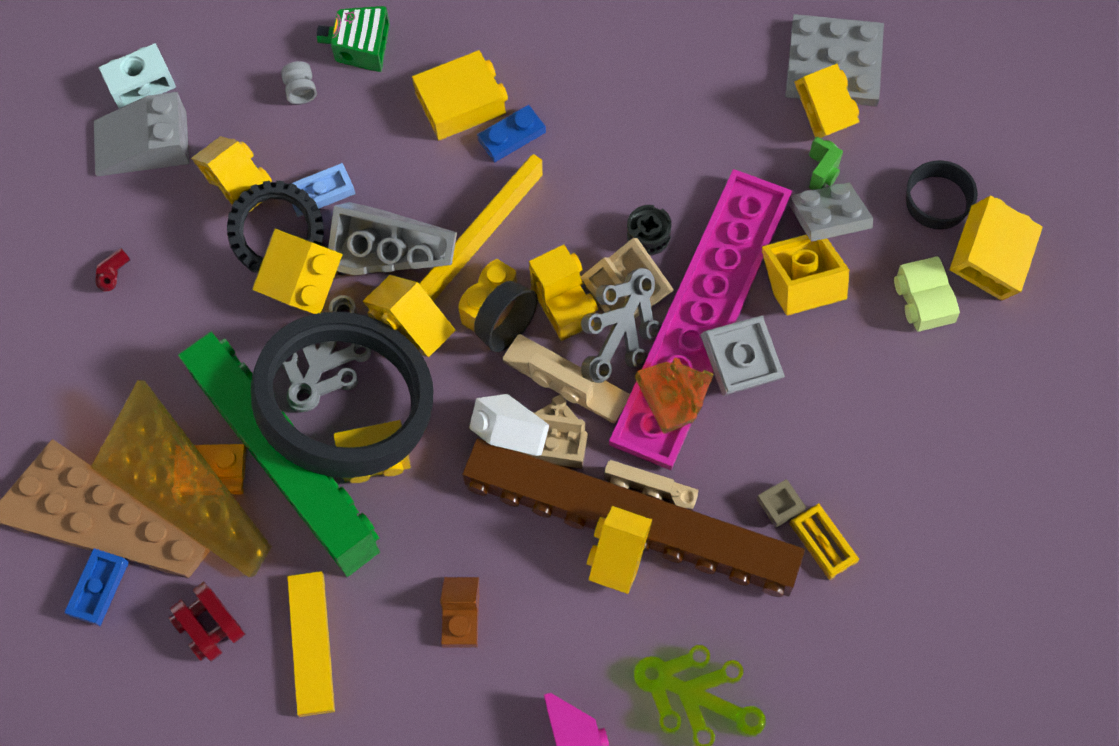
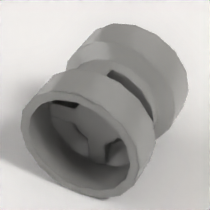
M296 61L282 68L281 76L283 83L286 85V97L290 103L305 104L316 97L317 91L314 82L311 81L313 76L309 64Z

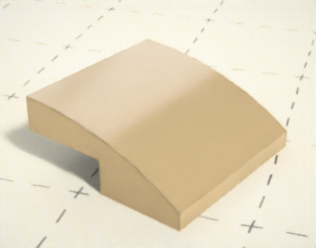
M632 238L609 258H603L581 276L582 281L596 301L598 287L601 285L623 283L626 276L637 268L648 269L654 276L655 289L650 297L651 307L674 290L638 238ZM608 290L606 292V299L609 297ZM627 296L619 297L614 305H599L604 312L623 306ZM638 307L634 313V318L639 316Z

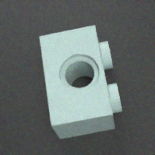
M156 43L142 47L119 59L111 60L109 63L99 67L119 109L145 96L162 94L176 88Z

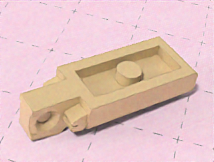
M612 460L608 461L604 472L605 480L610 481L612 484L627 489L631 487L643 491L642 494L662 500L663 497L669 499L674 505L693 511L698 496V489Z

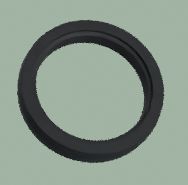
M323 312L305 316L287 324L276 332L263 347L254 367L251 380L253 415L268 443L279 454L295 465L308 471L331 477L353 478L368 476L384 471L399 463L412 452L420 441L430 421L433 407L434 389L431 373L418 349L403 334L394 330L391 326L374 318L356 313ZM342 341L362 345L384 356L401 373L410 394V414L404 424L394 434L372 445L337 447L318 442L293 427L280 411L273 391V379L278 369L292 354L316 343Z

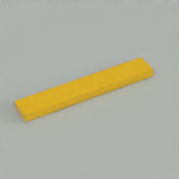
M533 154L525 161L457 239L452 264L433 267L419 283L433 302L543 175L542 159Z

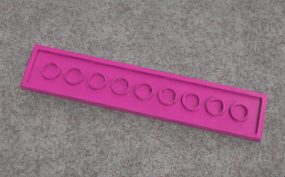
M732 170L612 433L609 446L672 470L714 374L700 334L707 330L736 323L764 260L762 246L771 244L788 205L792 190L741 171Z

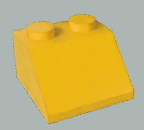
M274 228L252 290L313 314L321 313L343 254Z
M806 234L762 246V254L773 294L787 316L847 299L849 268L827 238L811 242Z

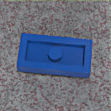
M527 105L478 133L477 137L479 143L495 163L545 134L546 126L531 106Z
M94 548L64 613L70 617L101 626L129 561L123 557Z

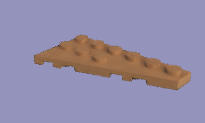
M54 439L48 443L0 500V526L5 525L18 531L37 534L50 540L93 551L95 548L123 557L127 561L147 565L150 568L189 578L210 552L208 547Z

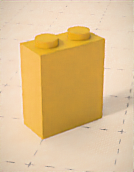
M480 50L412 76L415 94L438 141L506 114L505 101L508 100V95L502 83L497 84L494 79L496 73L493 64L489 59L485 61Z
M990 195L971 206L949 270L1001 301L1014 296L1022 291L1043 227L1032 221L1029 216L1007 206L1001 199Z

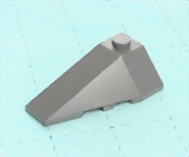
M348 202L334 206L328 248L343 254L337 271L351 275L447 266L452 264L457 232L378 208Z

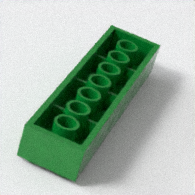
M211 331L178 354L200 389L346 577H349L380 553L376 541L380 538L374 531L375 527L363 512L359 514V511L353 504V499L343 486L339 488L331 476L308 471L290 462L279 454L265 439L256 423L252 410L251 380L253 373L244 362L241 363L236 352L225 338L219 341ZM281 410V412H282V414L284 415V417H285V418L290 422V424L294 427V425L292 424V422L290 421V419L287 417V415Z

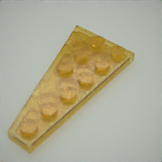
M137 380L91 468L249 578L256 576L272 546L145 380Z

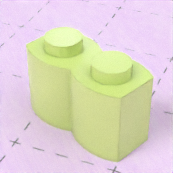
M936 256L900 265L898 274L894 277V284L898 295H903L907 302L905 305L907 321L910 324L913 323L918 332L956 323L960 311L940 258Z

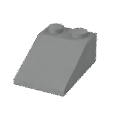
M178 92L145 96L94 120L95 174L97 176L189 164L187 114Z

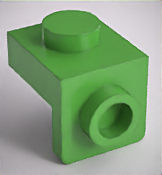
M815 137L809 153L812 159L820 162L811 177L809 185L811 190L822 189L826 184L829 186L833 185L840 173L838 167L843 154V150L839 149L833 142L819 137Z

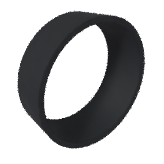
M944 160L926 162L917 167L909 177L906 205L911 216L923 226L939 230L949 229L961 223L969 214L971 206L976 204L978 196L977 186L970 173L958 164ZM925 178H946L957 184L963 191L966 198V209L962 215L955 218H934L922 212L915 205L910 192L914 185Z
M507 281L499 285L485 299L477 313L474 323L475 334L494 352H500L509 348L517 335H522L533 319L538 303L536 292L514 281ZM515 299L513 307L505 320L493 330L504 309Z

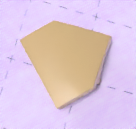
M560 394L552 399L551 404L534 413L549 424L542 455L523 454L556 465L582 469L588 433L585 431V422L576 417L566 405L567 401Z

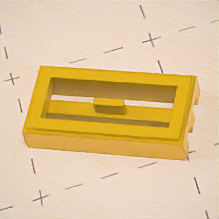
M819 503L790 521V526L829 581L837 574L847 570L851 565L853 566L858 563V556ZM813 515H816L847 558L846 560H841L830 542L811 518ZM802 522H804L807 525L809 530L812 532L814 537L817 539L819 544L822 546L824 551L832 560L835 567H832V565L829 563L827 558L824 556L822 551L819 549L817 544L814 542L812 537L809 535L807 530L802 525Z

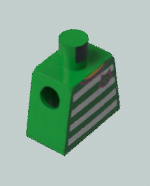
M385 6L340 9L337 11L334 26L318 25L317 43L331 44L334 59L338 63L382 72L390 27L387 8Z

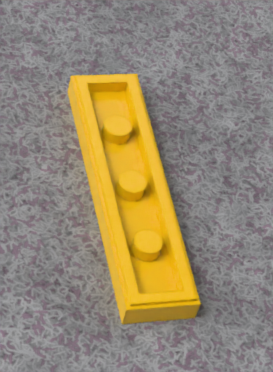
M320 571L287 576L297 715L305 717L335 712L324 574Z

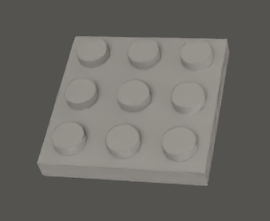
M794 14L785 97L800 99L794 81L837 63L839 69L843 70L847 77V90L850 98L858 105L877 106L880 95L884 23Z

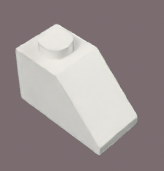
M503 394L476 398L469 428L491 445L539 456L542 455L549 424L510 395Z

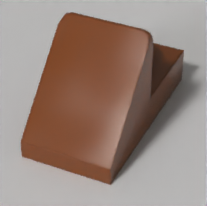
M444 577L440 599L442 607L441 645L443 648H478L479 577Z

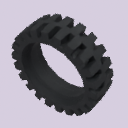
M278 180L276 182L264 181L263 184H255L249 190L242 192L233 203L227 221L228 241L237 259L254 273L259 272L263 257L257 255L247 245L243 234L244 221L249 211L260 202L269 199H280L295 205L303 213L308 225L306 240L322 245L324 226L320 209H318L314 199L303 189L297 188V185L292 183L286 184L284 181Z

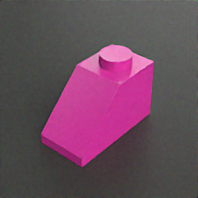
M552 693L544 694L556 746H609L605 728L598 729L596 720Z

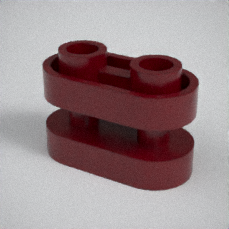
M203 581L193 589L198 599L190 606L180 599L170 607L173 614L168 619L180 634L185 631L189 634L193 641L188 646L200 661L207 657L212 662L223 653L218 646L221 640L228 636L235 644L246 634L212 589ZM206 610L218 624L210 632L206 630L197 618Z

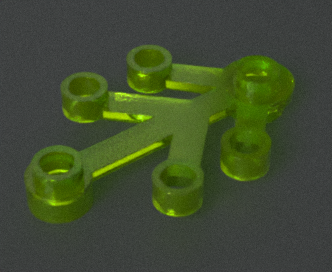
M696 645L691 648L688 654L666 662L658 657L649 656L637 663L634 670L635 682L641 690L652 694L660 716L659 726L664 733L674 734L681 726V717L676 711L672 710L666 690L679 695L693 731L692 740L695 746H712L715 741V734L710 727L706 726L699 705L736 722L737 730L743 736L756 737L763 731L766 725V718L761 709L755 706L741 708L705 691L724 683L735 684L739 682L743 676V667L738 661L729 660L724 663L721 669L688 681L680 680L672 675L691 667L697 669L706 667L710 660V652L703 645ZM696 651L703 652L706 660L701 663L696 662L693 659V653ZM729 666L737 668L739 675L735 678H730L726 674V668ZM649 668L656 669L659 673L658 678L655 680L648 679L645 675L646 670ZM748 714L755 715L758 719V724L753 727L747 725L745 716ZM673 716L677 720L676 727L667 728L663 723L664 718ZM699 732L709 734L710 742L708 744L698 742L697 734Z

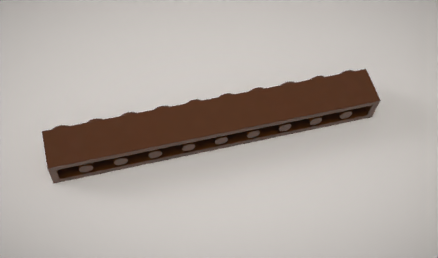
M479 438L475 442L462 474L468 490L477 495L486 496L489 493L498 496L501 502L509 506L518 507L521 504L530 507L533 513L541 517L551 518V515L562 518L565 524L576 529H583L585 526L595 530L600 517L607 518L612 506L652 519L644 552L652 549L663 553L662 556L669 561L681 563L684 560L696 565L695 568L707 574L719 572L729 576L730 581L743 586H748L749 583L763 588L762 591L774 597L790 596L806 550L511 449L491 445Z

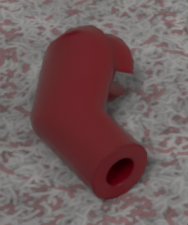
M122 248L116 250L96 267L95 282L102 291H111L116 287L118 269L130 261V258Z

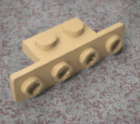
M521 334L517 335L503 356L505 364L532 378L540 386L556 391L569 402L577 403L612 423L618 421L630 396L629 393L607 381L594 383L583 378L580 366Z

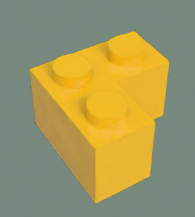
M220 136L191 158L207 181L218 186L231 205L239 198L242 192L249 190L251 186L263 184L264 181L272 182L268 173L262 167L257 168L251 158L254 155L243 141L239 143L235 139Z
M563 244L529 261L531 290L536 292L540 306L561 341L583 331L581 321L584 315L588 313L596 314V311H598V306L590 293L586 295L581 287L583 282L580 271L583 269L579 258L575 253L570 254ZM594 319L591 321V326L594 325Z
M389 275L363 300L369 308L367 312L369 317L391 326L394 330L399 331L423 356L429 357L456 331L418 282Z

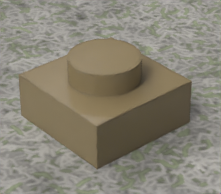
M787 479L759 494L757 497V501L775 528L804 512L806 508Z

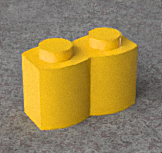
M495 259L487 264L479 276L478 283L468 288L459 301L458 308L461 323L474 331L477 313L485 299L502 283L507 281L517 283L516 270L499 259Z

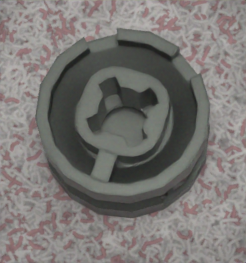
M654 205L637 207L631 212L627 221V241L629 242L632 238H638L643 247L648 248L647 253L650 256L661 253L667 248L671 238L672 221L669 214L663 208L660 210L655 208Z

